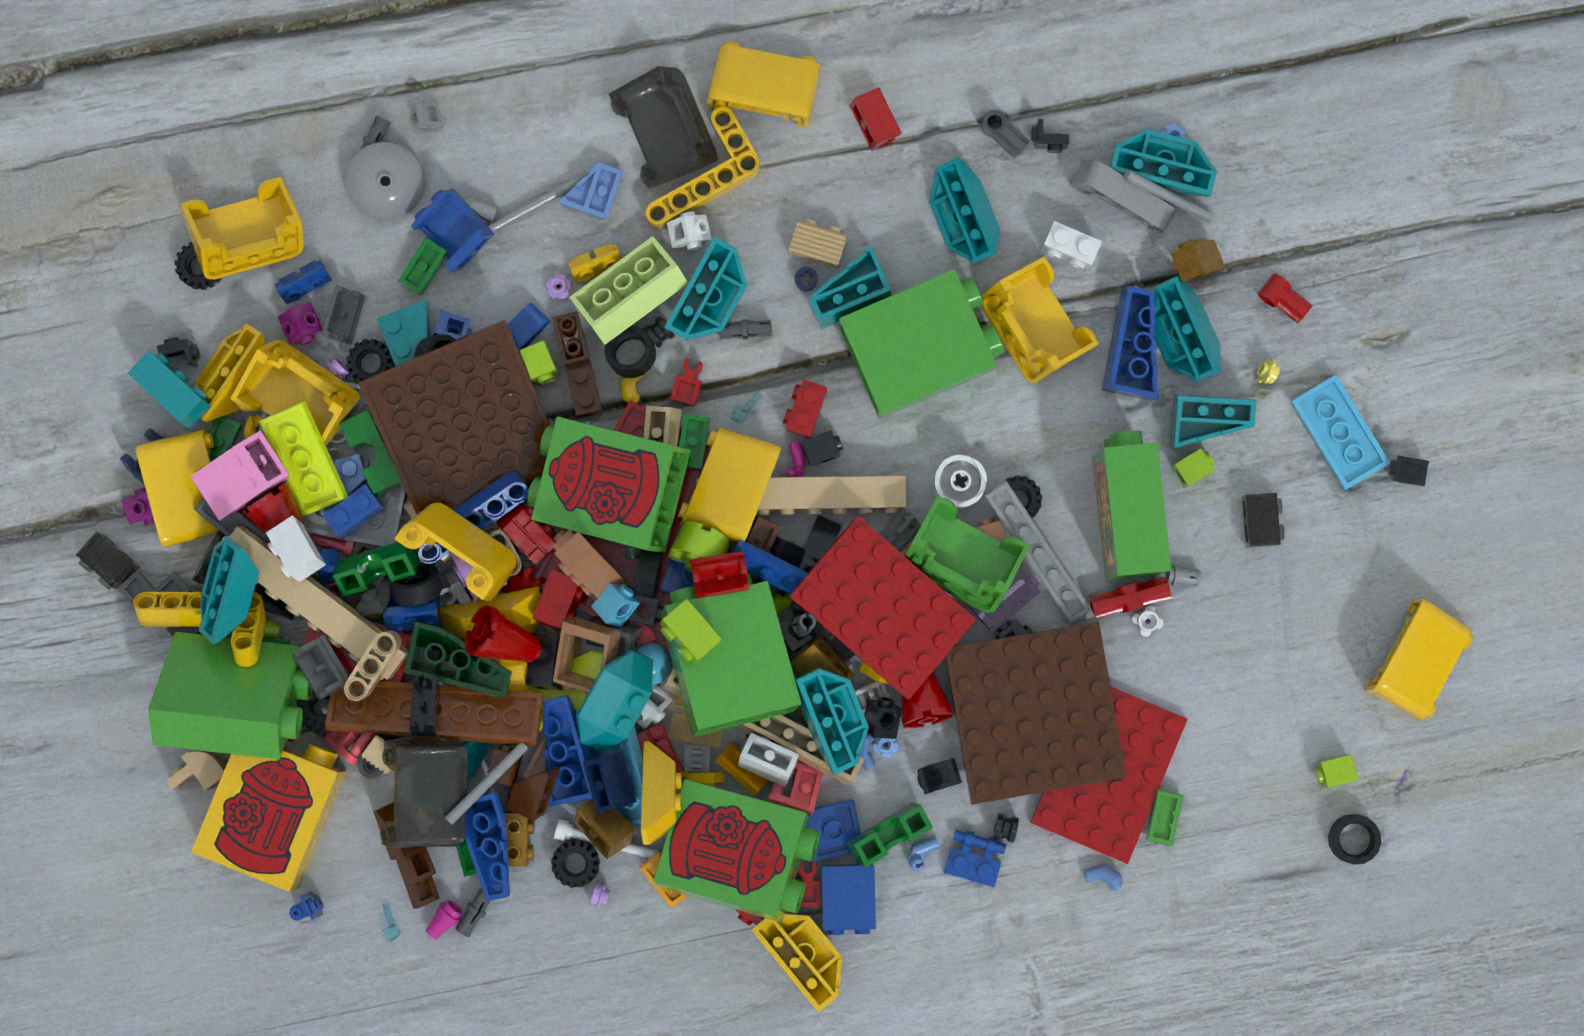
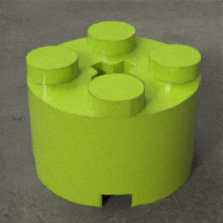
M684 521L668 557L674 561L683 562L686 564L685 569L692 572L691 559L726 554L729 549L730 539L713 528L710 531L702 529L703 524Z

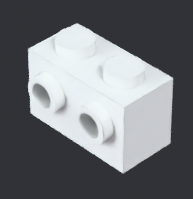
M1054 221L1041 250L1045 251L1046 255L1057 260L1062 258L1069 261V264L1077 269L1084 270L1085 268L1089 270L1102 241Z
M293 515L266 532L271 541L268 543V546L276 557H280L282 563L279 566L288 578L292 576L298 582H301L326 565L304 525Z
M751 733L740 755L738 766L786 788L797 764L799 754L770 742L765 737Z

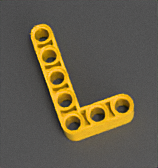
M720 106L711 114L713 129L730 159L650 203L646 209V217L652 227L659 229L666 227L667 222L679 218L680 214L692 212L754 178L759 173V158L730 108ZM721 115H726L730 118V122L725 126H720L716 123V119ZM738 137L743 143L738 148H732L728 144L730 139ZM747 159L752 160L755 163V167L752 170H744L741 167L742 162ZM723 172H729L733 178L730 182L723 183L718 179L719 175ZM702 184L710 187L709 193L704 196L696 192L697 187ZM678 197H684L688 200V203L683 208H677L673 205L674 200ZM657 209L665 212L664 218L659 221L651 218L652 212Z
M142 592L133 600L138 622L145 627H199V624L202 622L200 615L202 592ZM253 592L247 618L233 629L231 647L235 662L240 667H250L259 659L266 613L261 595Z

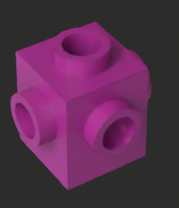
M311 302L292 306L278 316L282 331L290 345L300 343L301 346L310 344L316 340L315 336L323 330Z
M145 487L134 490L135 496L121 500L129 525L144 521L145 525L155 523Z

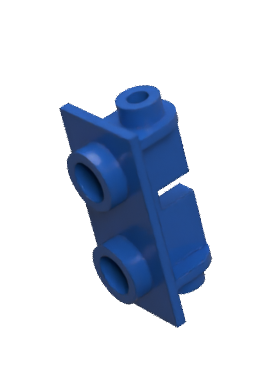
M313 260L299 269L302 277L298 278L294 271L278 279L279 282L275 286L284 302L289 304L299 300L305 294L321 288L332 279L325 270L323 262L321 260L317 262Z
M311 891L301 895L302 901L292 906L289 911L290 917L295 921L308 916L313 920L324 915L322 912L324 906L320 897L317 894L314 895Z

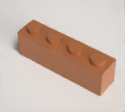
M579 532L554 553L561 561L558 566L590 596L594 602L609 583L625 584L632 589L618 571Z

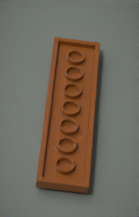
M355 681L353 684L354 692L362 695L364 686L361 682ZM379 681L372 693L359 701L350 700L345 695L344 688L330 694L325 722L326 730L410 736L414 683ZM440 685L437 735L410 737L515 745L523 742L528 746H537L543 693L508 691L507 697L504 698L463 687Z

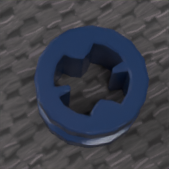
M802 267L796 272L795 284L797 288L802 291H811L816 287L818 276L813 268ZM805 273H810V278H814L813 282H808L807 286L802 285V280L799 281V276L803 277Z

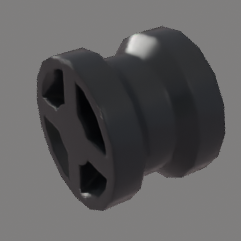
M660 316L655 319V323L646 325L643 328L658 349L663 346V342L666 339L675 337L671 331L664 328L666 323Z
M998 813L993 838H1006L1008 842L1014 843L1019 817L1007 818L1004 814Z

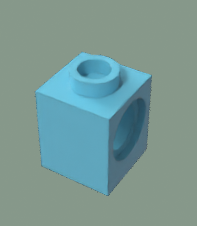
M609 583L591 607L606 624L622 627L640 603L633 596L635 593L629 586Z

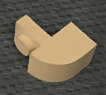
M189 752L181 756L186 766L180 764L170 772L171 777L166 782L171 789H177L195 776L205 790H211L219 784L226 765L219 756L212 752Z

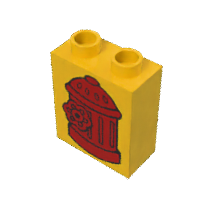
M308 743L304 754L284 745L280 759L231 754L191 853L290 892L298 889L347 772L334 766L338 754L312 743Z

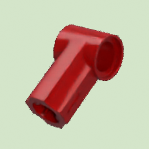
M1273 273L1257 295L1266 304L1273 308L1277 307L1298 324L1313 305L1291 289L1292 286L1286 279Z

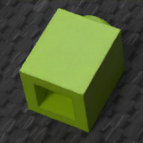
M1202 448L1171 467L1184 488H1187L1215 471L1213 468L1215 462L1208 451L1203 452Z
M1344 754L1316 762L1318 767L1315 768L1317 782L1319 784L1322 783L1325 788L1359 780L1351 754Z

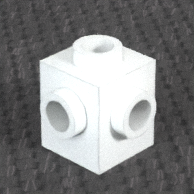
M693 211L680 214L679 218L667 222L672 248L687 247V251H693L702 248L703 243L712 240L706 215H695Z
M657 684L652 685V694L636 721L644 730L652 722L657 725L667 715L664 709L673 701Z

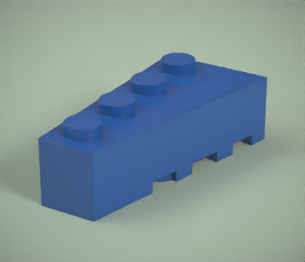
M1132 286L1121 289L1102 391L1149 401L1159 399V389H1157L1158 366H1156L1155 353L1157 345L1154 333V291Z

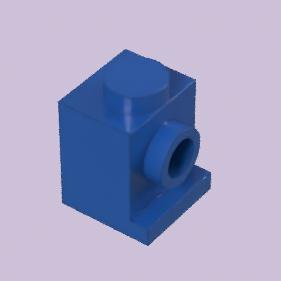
M441 310L433 335L447 334L457 340L459 337L473 332L472 329L468 328L471 319Z

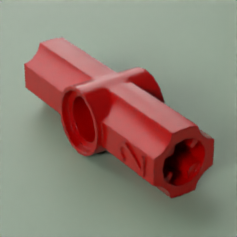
M1160 577L1140 584L1136 582L1120 586L1116 590L1090 596L1089 599L1094 618H1100L1121 611L1125 613L1144 608V605L1170 599L1171 591L1166 577Z

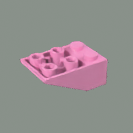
M260 430L191 476V479L217 519L221 521L286 482L289 473Z

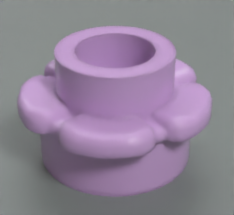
M555 274L553 278L550 277L546 282L548 295L554 299L566 298L571 290L570 280L566 279L562 274ZM560 284L561 288L557 289L556 285Z
M336 358L331 363H326L329 367L327 370L342 381H346V376L350 372L344 364Z
M595 883L589 903L597 905L596 908H599L600 904L606 905L610 890L605 889L606 883L603 885Z

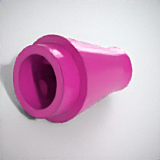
M451 900L440 903L425 931L430 937L437 940L443 933L461 920L460 916L463 914V911Z

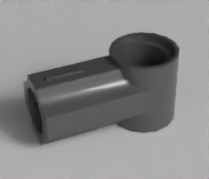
M999 110L989 111L981 122L982 132L995 140L1013 158L1030 142L1006 120L1005 115ZM989 118H996L1000 123V128L996 130L989 128L987 120Z

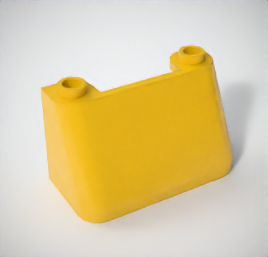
M726 41L725 45H720L707 98L708 109L715 110L717 107L728 105V108L732 111L734 108L783 117L784 121H789V118L792 117V120L797 121L796 126L809 128L821 65L816 62V58L811 56H802L801 58L744 48L737 42Z
M282 177L263 181L257 189V197L211 210L208 209L205 201L199 199L180 203L182 215L200 267L207 279H219L298 256L303 251L302 220Z
M1045 256L999 280L981 296L983 312L996 329L998 336L1025 379L1032 384L1043 380L1099 345L1091 329L1085 326L1075 329L1053 294L1049 285L1054 281L1055 272Z
M274 340L256 350L230 399L237 404L239 409L245 412L261 409L270 416L306 401L327 447L339 430V424L344 422L360 399V394L292 345L282 340Z
M718 427L716 431L712 430L706 444L710 446V452L691 499L688 503L683 502L679 510L678 517L681 518L679 525L682 526L684 521L703 524L702 529L710 531L713 528L730 539L729 546L735 547L740 539L745 541L780 454L781 447Z
M206 428L136 446L140 470L159 540L163 547L213 535L218 531L215 526L194 510L203 499V496L191 479V476L211 462L209 454H211V448H214L212 434L207 433Z
M433 503L427 506L406 523L394 538L409 549H418L425 543L434 546L437 542L470 564L473 568L466 578L467 587L473 594L485 601H493L517 564V558L509 548L441 503Z
M1416 598L1412 600L1407 609L1412 616L1405 618V625L1384 664L1376 671L1381 675L1377 674L1374 680L1369 679L1364 691L1422 721L1426 717L1431 718L1435 712L1437 705L1434 703L1463 649L1467 650L1474 636L1471 635L1472 629L1423 598Z

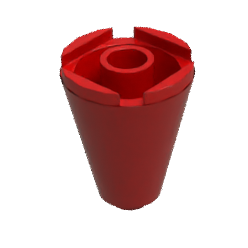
M287 482L279 485L242 510L265 534L292 515L304 525Z
M484 605L479 608L471 622L475 623L472 631L467 630L465 649L467 653L474 657L531 663L541 654L542 646L540 645L539 638L493 606Z
M934 672L929 675L909 700L901 695V722L904 728L924 727L923 724L930 722L934 725L946 721L953 716L952 708Z

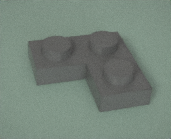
M136 570L117 588L133 606L134 598L142 592H193L176 572H172L154 588Z
M388 575L381 576L369 584L368 590L346 597L342 596L341 599L348 605L358 604L356 609L361 617L384 612L392 596L390 578Z

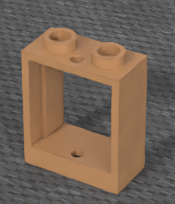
M578 617L563 621L553 682L562 684V688L567 690L578 689L585 691L587 695L595 679L571 672L577 636L605 645L601 663L602 668L617 658L622 630Z

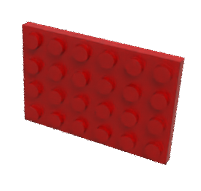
M859 516L853 519L788 596L808 614H812L819 624L907 700L914 695L976 621L969 612Z
M1111 687L1126 778L1043 792L1030 823L1128 864L1155 800L1157 789L1160 788L1188 719Z

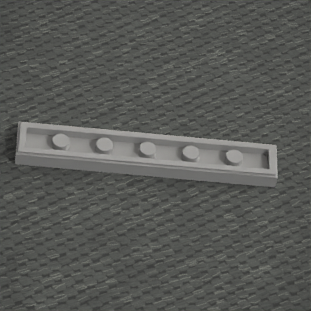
M1004 480L985 493L984 496L1010 535L1020 537L1025 543L1031 545L1025 557L1069 623H1073L1091 611L1092 608L1007 481Z

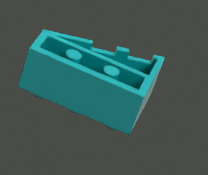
M871 244L858 258L848 263L846 268L836 277L833 276L809 297L812 311L820 329L838 323L839 318L892 296L890 286Z
M426 300L377 318L395 366L414 358L415 349L419 342L431 336L430 304Z
M148 350L128 374L176 420L191 429L211 407L205 400L207 395L196 385L192 387L188 383L189 378L179 369L175 370L171 366L172 362L161 352L156 355Z
M1174 394L1170 446L1177 448L1193 442L1255 427L1257 400Z

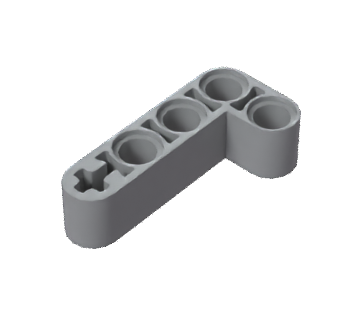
M1096 160L1083 161L1070 184L1075 190L1085 195L1098 196L1158 233H1164L1175 212V208L1125 180L1123 175Z

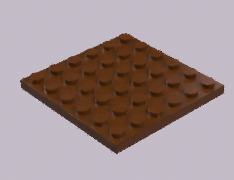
M505 320L358 382L416 515L433 503H441L454 510L509 472L519 473L524 482L543 474L547 457L541 455L540 444L543 433L550 424Z
M1099 621L954 646L945 656L971 805L1126 778Z

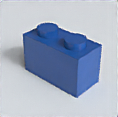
M365 484L325 513L323 517L339 538L344 539L383 511L385 507L377 496L373 494L371 488Z

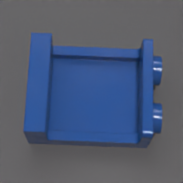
M441 189L432 196V203L427 208L424 207L414 216L416 220L411 227L414 230L420 229L429 239L449 251L446 256L448 261L445 263V266L453 272L461 270L494 236V232L454 189L444 191Z
M392 593L383 612V619L387 630L395 632L413 630L415 621L440 626V595L424 604L404 606L395 602Z
M858 864L821 865L823 930H828V935H843L844 930H855V934H870V929H876L874 864L867 868Z

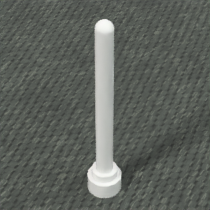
M559 819L554 839L564 842L565 839L570 840V838L592 843L580 829L573 828L574 825L569 824L567 820ZM631 843L620 851L650 858L660 850Z

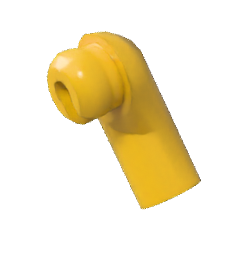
M644 375L636 378H623L621 381V395L625 402H629V400L635 403L639 402L640 395L637 393L636 383Z
M252 414L247 418L243 430L245 439L257 433L262 414Z

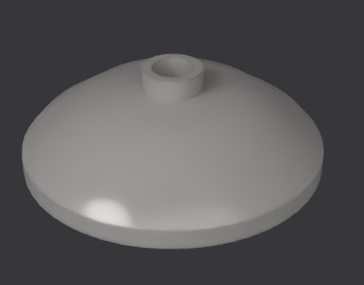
M378 142L364 147L352 158L346 172V188L351 201L362 213L379 220H392L404 216L416 206L423 192L424 176L418 160L409 150L395 143ZM381 177H389L390 184L388 186L381 185Z

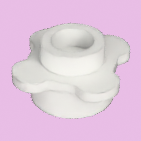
M1153 606L1145 607V611L1140 614H1134L1132 617L1133 623L1138 625L1140 634L1144 637L1150 636L1151 632L1155 629L1163 627V620L1155 613ZM1146 619L1150 620L1149 624L1145 622Z

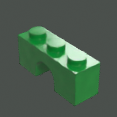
M368 410L339 424L349 446L354 451L363 446H372L376 451L375 462L370 467L362 470L374 495L378 497L403 484L375 420Z
M395 542L338 560L333 577L342 596L346 597L368 590V586L373 580L384 575H388L391 582L416 575L420 559L416 549H409L401 543Z
M911 803L848 840L846 843L858 865L867 868L887 856V851L903 841H912L931 830L933 826L922 806Z

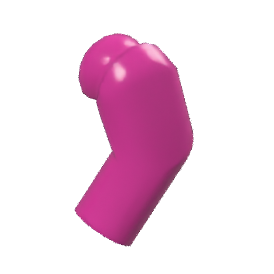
M793 442L789 445V450L794 467L786 468L787 477H803L806 459L801 442Z

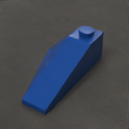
M569 695L543 701V732L545 733L543 758H545V770L555 766L560 768L549 801L550 807L593 798L583 762L596 759L598 756L593 747L582 744L579 741L577 712Z
M489 788L458 819L486 901L510 896L505 815L497 792ZM466 794V795H464L463 797H461V798L457 799L456 801L452 802L454 808H455L468 794Z

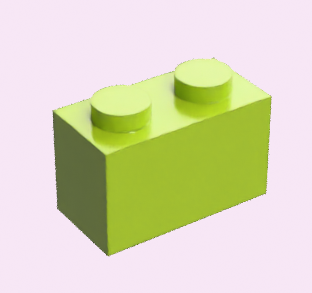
M544 340L520 350L530 378L536 385L541 384L544 387L556 382L555 378L560 376L551 351Z
M688 599L664 617L660 623L662 634L670 642L672 640L676 642L680 647L678 649L680 655L687 662L692 661L694 664H697L722 641L720 636Z

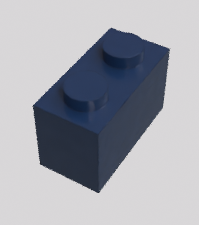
M623 751L583 762L597 813L637 802Z

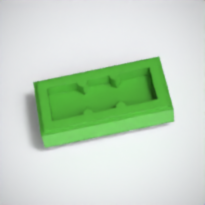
M1157 789L1146 836L1147 841L1173 846L1183 799L1182 794Z

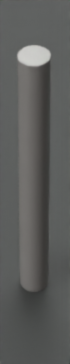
M1130 170L1124 175L1125 180L1207 222H1210L1213 218L1212 212Z
M578 176L487 226L495 233L568 193L580 181Z
M523 742L519 743L445 819L453 825L528 750L527 746Z

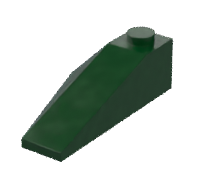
M415 621L404 673L429 679V676H437L439 682L499 697H507L512 671L493 659L474 657L467 653L465 642L444 628Z

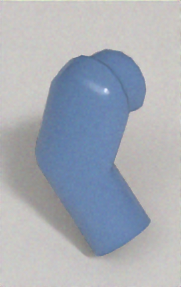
M869 734L866 735L859 755L864 759L862 767L865 771L876 764L868 752L871 742L875 739Z
M936 836L912 845L908 856V865L913 870L919 871L924 867L927 852L940 848Z
M1108 865L1084 870L1087 883L1101 879L1109 885L1111 890H1118L1122 887L1123 878L1121 874Z

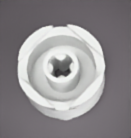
M954 455L945 459L937 468L933 478V488L936 496L951 500L957 509H964L974 505L984 494L987 484V475L981 463L966 455ZM955 476H959L960 479H966V482L963 484L964 488L954 485Z

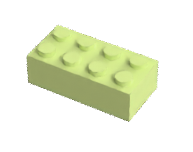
M652 236L569 298L605 345L686 286L688 281L677 264Z

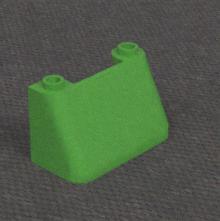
M937 495L905 557L945 592L980 611L993 613L1006 595L1031 545L1025 543L1017 536L1005 537L1002 542L956 518L958 510L951 500Z

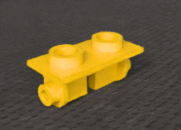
M607 243L594 249L596 258L591 259L589 252L573 257L572 261L568 262L576 284L591 280L622 259L616 243L612 245Z

